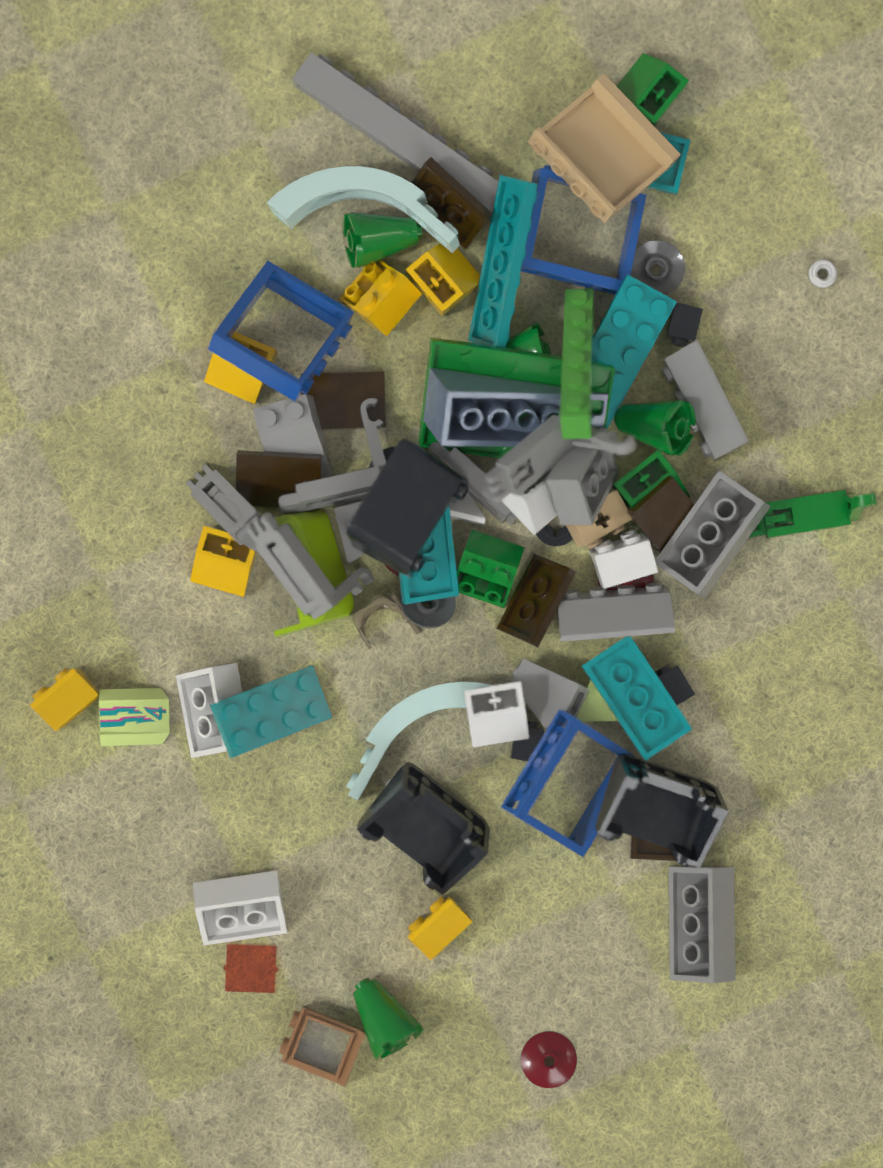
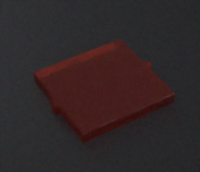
M227 944L226 965L223 967L226 971L225 991L275 993V973L278 972V967H276L277 946Z

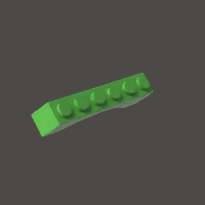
M593 288L565 289L560 403L562 439L591 438L592 345L595 331Z

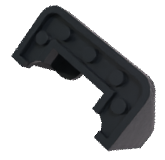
M403 438L392 452L348 525L347 536L352 546L405 576L412 578L414 573H418L424 566L426 558L423 556V547L450 502L463 501L469 491L468 480L415 443Z
M620 753L614 763L595 828L597 834L605 840L613 841L614 839H620L623 833L669 848L675 856V861L680 865L686 867L692 865L700 868L729 810L720 790L715 785L647 760L644 761V759Z
M406 762L395 773L360 818L357 825V831H359L364 839L377 842L382 837H385L423 866L422 872L425 885L432 890H436L442 896L488 855L490 828L485 819L411 762Z

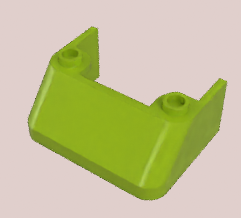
M310 510L274 518L280 527L286 523L334 588L347 578L332 526L326 513L321 510ZM349 592L333 608L316 619L310 613L304 615L298 606L297 612L300 623L273 631L275 637H283L348 617L354 609L352 593Z

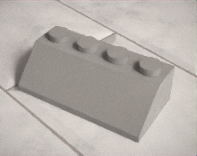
M698 340L665 358L663 361L665 367L661 368V371L668 383L673 382L677 390L674 393L675 399L691 403L695 410L696 424L695 426L691 425L690 429L693 433L698 431L702 439L699 446L706 458L711 457L712 461H715L743 447L748 442V439Z
M718 471L656 558V565L699 596L706 598L771 506L721 471Z
M662 583L646 584L645 588H635L634 585H622L618 587V590L595 587L591 588L590 592L579 593L576 589H568L556 611L561 641L675 633L670 591L668 586H663Z
M669 867L670 980L705 983L735 981L734 867Z

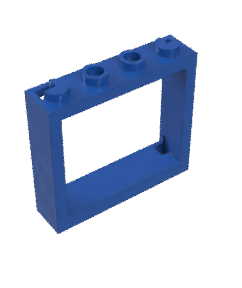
M544 165V168L534 171L531 182L537 183V199L533 205L532 224L527 235L526 255L522 261L521 272L616 295L625 276L631 275L646 195L640 193L631 201L617 277L615 279L532 258L547 181L569 186L560 176H557L552 171L550 165Z
M267 261L213 333L208 350L295 402L301 393L306 395L314 383L312 377L315 374L320 376L327 365L326 357H333L341 344L338 340L341 337L346 339L353 327L349 323L354 312L272 262ZM267 288L334 327L330 336L299 379L230 338Z
M559 709L502 803L501 808L584 857L597 836L595 824L614 763L569 838L528 813L578 730L616 755L620 753L634 755L574 716Z

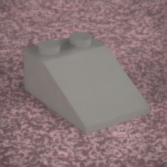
M303 394L295 402L291 399H285L253 408L259 436L265 452L322 455L321 479L333 476L313 396Z
M606 428L599 429L600 431L608 434ZM577 446L554 465L551 473L547 476L546 486L551 492L554 511L558 514L561 525H593L619 474L614 453L601 449Z

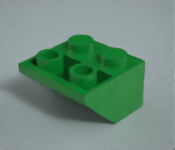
M642 53L618 83L617 87L656 127L687 88L689 80L668 63Z
M659 450L612 486L614 490H618L629 510L667 476H671L677 482L688 498L691 497L676 471Z
M471 529L457 570L459 593L504 608L525 547Z

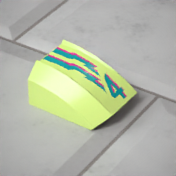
M161 688L100 689L99 735L101 746L163 744L170 733L169 698Z

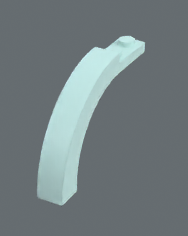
M344 166L317 171L292 182L267 201L271 212L292 230L307 215L328 204L350 199L375 200L394 206L406 213L451 253L460 246L457 230L449 222L446 221L443 224L437 219L438 214L427 204L426 196L422 190L400 176L375 168Z
M478 682L445 683L421 690L395 705L380 719L366 738L375 747L373 750L367 748L360 763L364 764V767L359 775L355 772L346 786L350 789L348 795L357 801L359 800L385 751L406 726L434 711L447 708H466L464 691L493 685Z

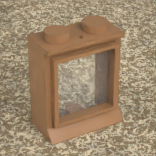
M305 1006L302 1007L301 1012L295 1010L289 1025L294 1028L291 1038L285 1037L279 1053L283 1054L281 1062L345 1087L366 1034L365 1030Z

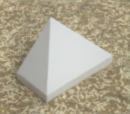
M467 493L463 501L450 502L451 518L484 526L486 518L469 493Z

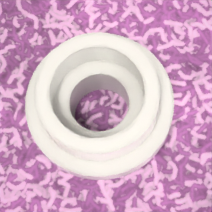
M818 260L809 269V279L816 287H829L836 280V267L828 260ZM818 270H826L827 278H819Z

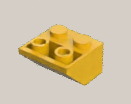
M441 243L425 252L406 269L407 277L442 317L478 287L480 274L458 249L451 253Z
M378 260L364 266L361 273L346 288L339 300L370 326L387 337L422 293L405 275Z
M234 332L230 337L274 364L278 355L276 349L237 332ZM215 353L212 354L204 383L255 405L264 387V383Z
M203 526L195 553L190 582L244 597L257 552L244 544L240 545L228 532Z
M65 668L54 678L56 680L54 685L51 687L44 686L32 696L35 701L30 706L54 731H60L99 698V691L80 669Z
M450 895L446 899L440 896L429 906L431 913L423 918L420 915L408 926L410 932L407 938L430 960L437 956L473 922Z

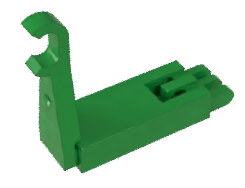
M846 490L765 502L771 507L756 526L757 531H753L749 538L766 535V539L849 526L851 522L859 520L865 507L877 504L875 493L859 495L854 492L846 493Z

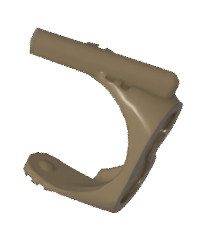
M396 593L390 596L388 594L379 596L352 617L355 627L369 650L372 646L365 636V624L370 615L378 610H394L402 616V619L411 626L416 634L422 631L419 626L412 623L404 615L400 606V597Z

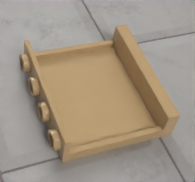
M604 73L596 79L591 88L541 129L538 127L528 140L534 152L545 159L551 166L552 171L557 176H560L570 186L572 192L590 207L593 215L600 218L604 223L609 221L672 167L681 155Z

